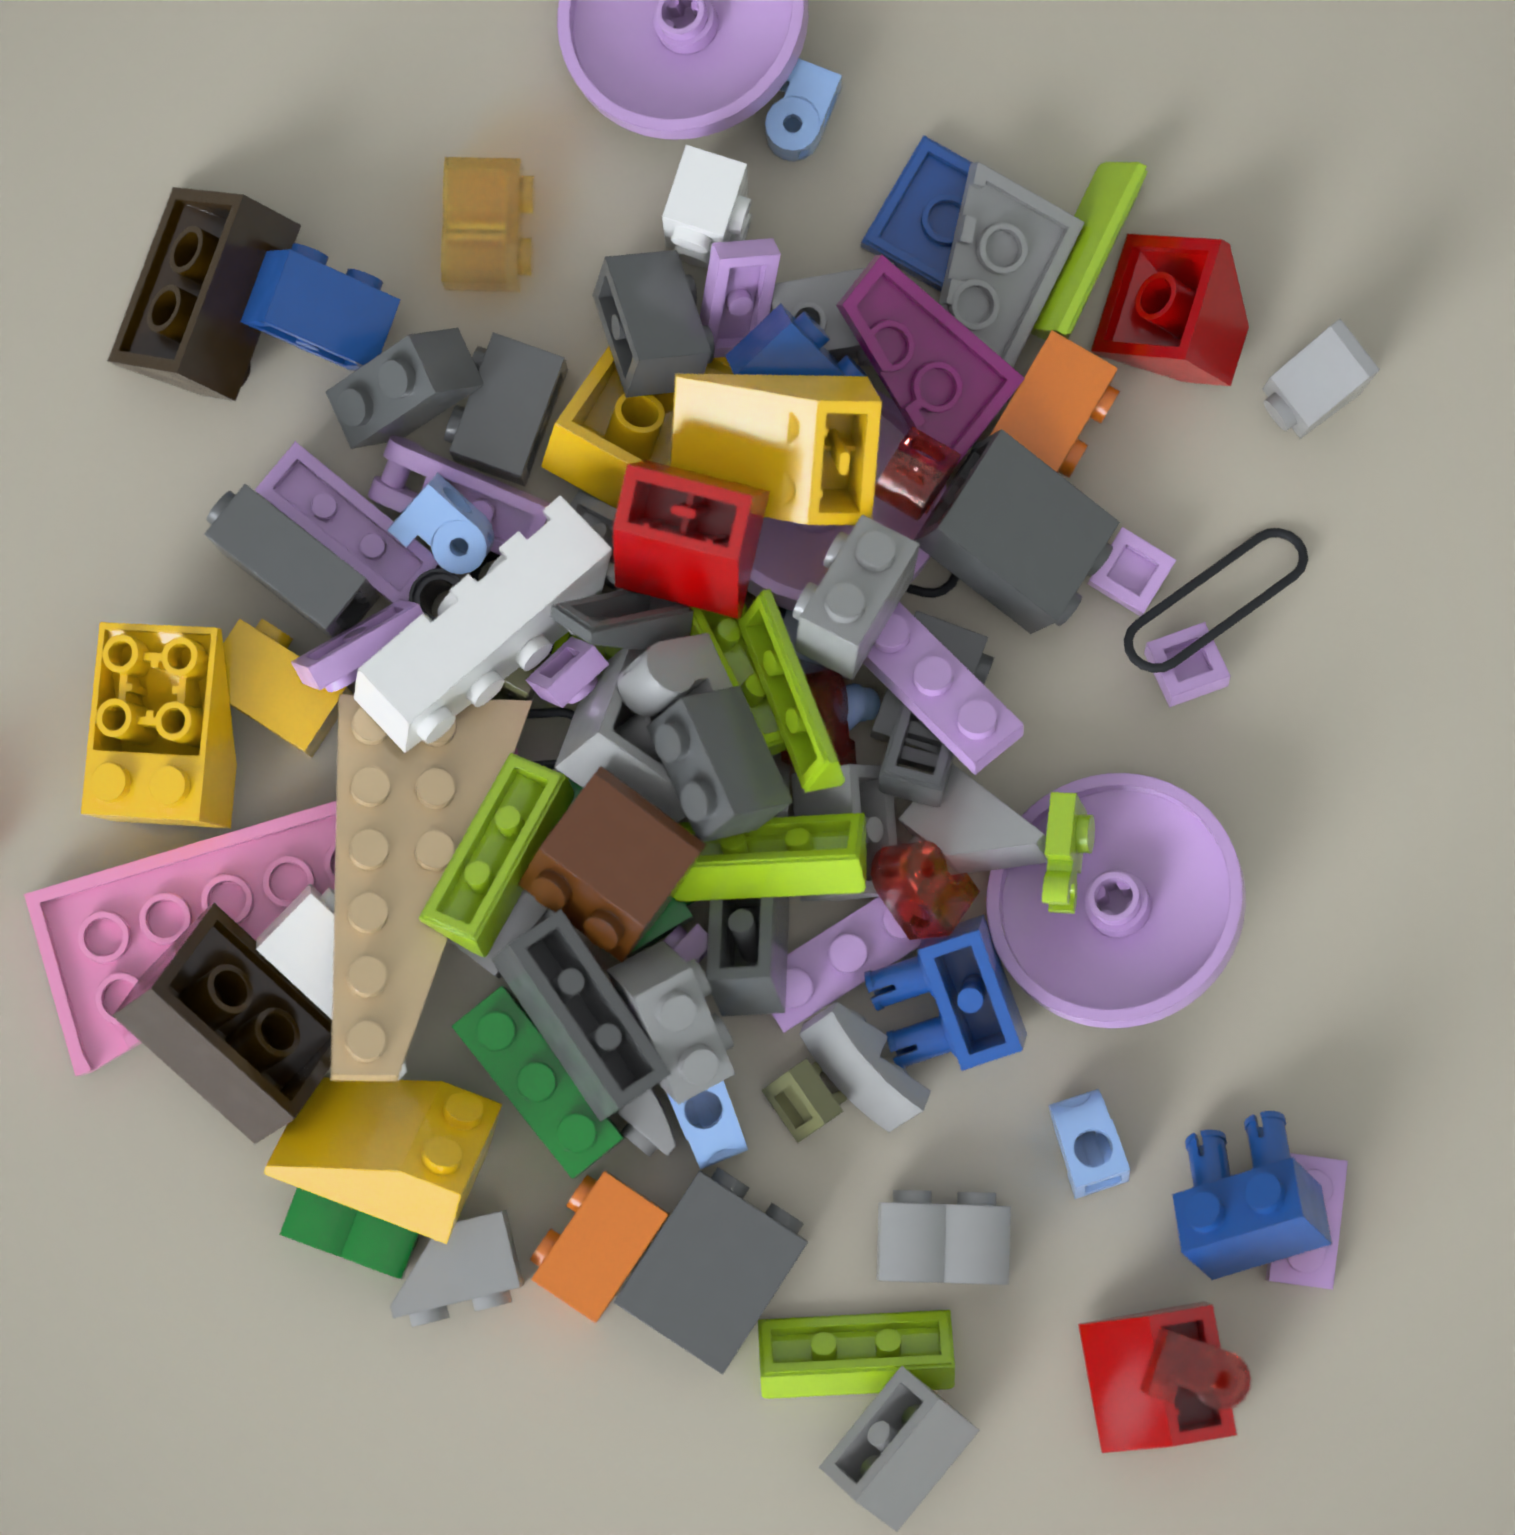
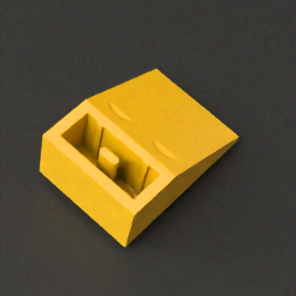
M675 374L670 466L770 491L764 516L766 518L805 525H856L861 515L872 519L882 401L868 376Z
M100 622L81 814L114 822L231 829L237 761L222 629L218 627Z

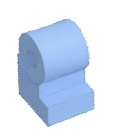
M798 58L789 78L780 88L781 91L785 92L784 97L771 106L766 116L765 130L767 143L775 155L783 160L798 161L813 154L819 145L842 89V75Z
M439 473L429 481L387 530L405 547L419 535L431 546L434 559L440 567L455 574L470 573L478 568L492 548L494 541L492 524L486 516Z
M724 1081L679 1105L667 1093L700 1170L748 1150Z
M1099 1089L1049 1105L1053 1127L1065 1161L1068 1179L1075 1199L1129 1182L1130 1167L1113 1119H1110Z

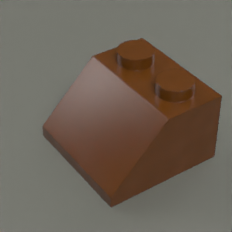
M600 766L540 846L518 885L534 896L542 906L551 909L555 913L562 910L572 926L587 936L594 945L604 949L622 963L661 917L703 852L706 844Z

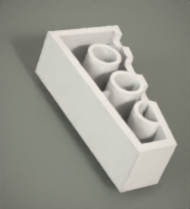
M561 495L543 509L547 522L528 540L518 531L499 547L501 555L491 565L485 577L478 582L468 574L451 588L450 593L441 602L437 611L439 616L432 621L426 614H421L358 668L354 699L404 753L422 740L429 744L439 739L453 725L455 716L472 703L475 707L486 704L500 691L507 676L519 667L524 671H528L537 666L549 654L553 643L567 632H570L573 636L576 635L550 617L552 605L601 595L612 548Z

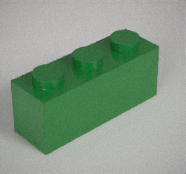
M504 986L499 987L451 1026L571 1179H576L626 1139L609 1116L601 1122L598 1120L529 1015Z

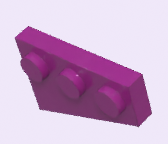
M875 255L836 306L939 477L947 478L1025 378L886 257Z

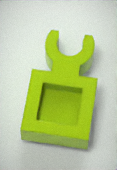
M1051 792L1044 852L1048 861L1042 888L1043 904H1048L1049 913L1075 914L1077 904V873L1081 874L1083 853L1091 854L1094 847V816L1087 814L1077 793Z

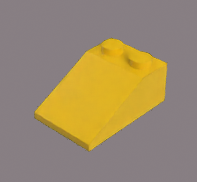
M608 346L555 422L541 467L617 509L627 464L648 460L670 466L674 393L626 398L610 347ZM726 357L714 358L712 363L707 364L704 374H734Z
M323 1077L297 1117L286 1125L266 1164L264 1174L447 1244L486 1159L503 1104L444 1081L331 1080V1078Z

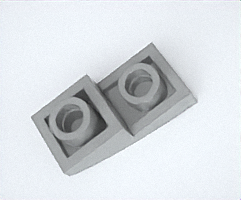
M836 1001L803 1024L799 1034L823 1072L859 1110L887 1132H891L924 1111L931 1091L911 1078L905 1069L896 1064L889 1063L880 1057L888 1036L869 1024L860 1013L848 1009Z
M652 1088L619 1111L618 1114L628 1122L621 1133L647 1156L650 1157L657 1148L669 1156L676 1148L677 1144L662 1104Z

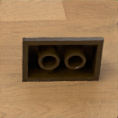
M173 187L108 362L198 395L236 401L240 388L249 377L251 370L250 361L262 332L240 321L266 251L291 249L292 244L296 241L301 225L244 194Z
M215 903L210 905L144 972L112 1015L254 1144L293 1121L331 1067L332 1019L256 950V940Z

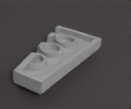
M980 162L971 163L939 304L1010 366L1014 367L1085 222Z

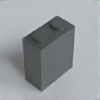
M1001 429L975 444L914 541L920 544V549L1032 634L1054 623L1057 626H1061L1072 616L1082 600V596L1077 590L1087 575H1094L1109 558L1113 546L1108 541L1120 522Z
M246 484L241 487L237 494H234L232 491L226 492L216 502L207 516V522L211 526L205 532V535L222 554L330 638L358 624L380 597L366 577Z
M717 1167L711 1177L701 1170L697 1173L614 1303L723 1375L808 1244V1241L798 1235V1232L804 1225L803 1222L772 1202L766 1212L743 1199L750 1188Z

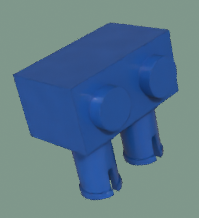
M984 914L924 934L915 957L874 971L864 972L868 993L874 991L875 996L871 997V1001L877 1011L928 992L935 997L939 1008V1016L895 1031L893 1029L886 1032L890 1052L896 1051L897 1056L893 1057L894 1063L903 1069H906L907 1066L952 1052L957 1057L961 1071L1023 1051L1027 1032L1001 960L992 941Z
M1260 1112L1263 1127L1258 1126V1120L1254 1114L1245 1119L1244 1128L1248 1136L1253 1169L1231 1176L1225 1133L1219 1130H1202L1203 1145H1199L1198 1136L1195 1133L1190 1134L1185 1139L1193 1187L1172 1194L1181 1253L1211 1280L1332 1244L1322 1186L1291 1157L1285 1127L1287 1124L1286 1118L1280 1112Z

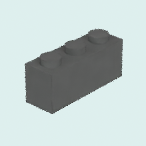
M559 910L507 944L491 959L600 1122L672 1074L562 910Z

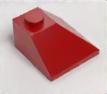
M1127 234L1091 352L1098 356L1178 381L1231 387L1248 333L1249 324L1230 244L1223 239Z

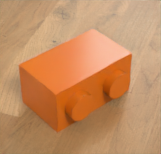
M1052 330L1027 371L1025 379L1017 388L990 435L1001 429L1004 430L1057 473L1060 472L1070 478L1088 447L1086 443L1079 440L1087 423L1091 418L1102 424L1120 393L1119 390L1110 386L1118 368Z
M607 1170L602 1173L598 1181L588 1174L585 1176L566 1205L567 1208L575 1212L562 1234L551 1228L530 1258V1261L539 1267L531 1280L595 1324L670 1215L669 1212Z

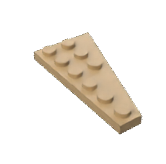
M339 694L331 1080H398L448 940L446 936L419 920V916L510 753L514 754L532 701L491 699L480 707H475L472 703L455 716L453 725L439 739L429 744L422 740L404 753L357 703L354 695Z

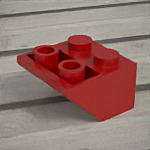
M648 460L627 464L613 525L615 587L737 619L741 618L770 491Z
M1202 1301L1078 1324L1101 1453L1175 1447L1237 1436L1213 1304Z

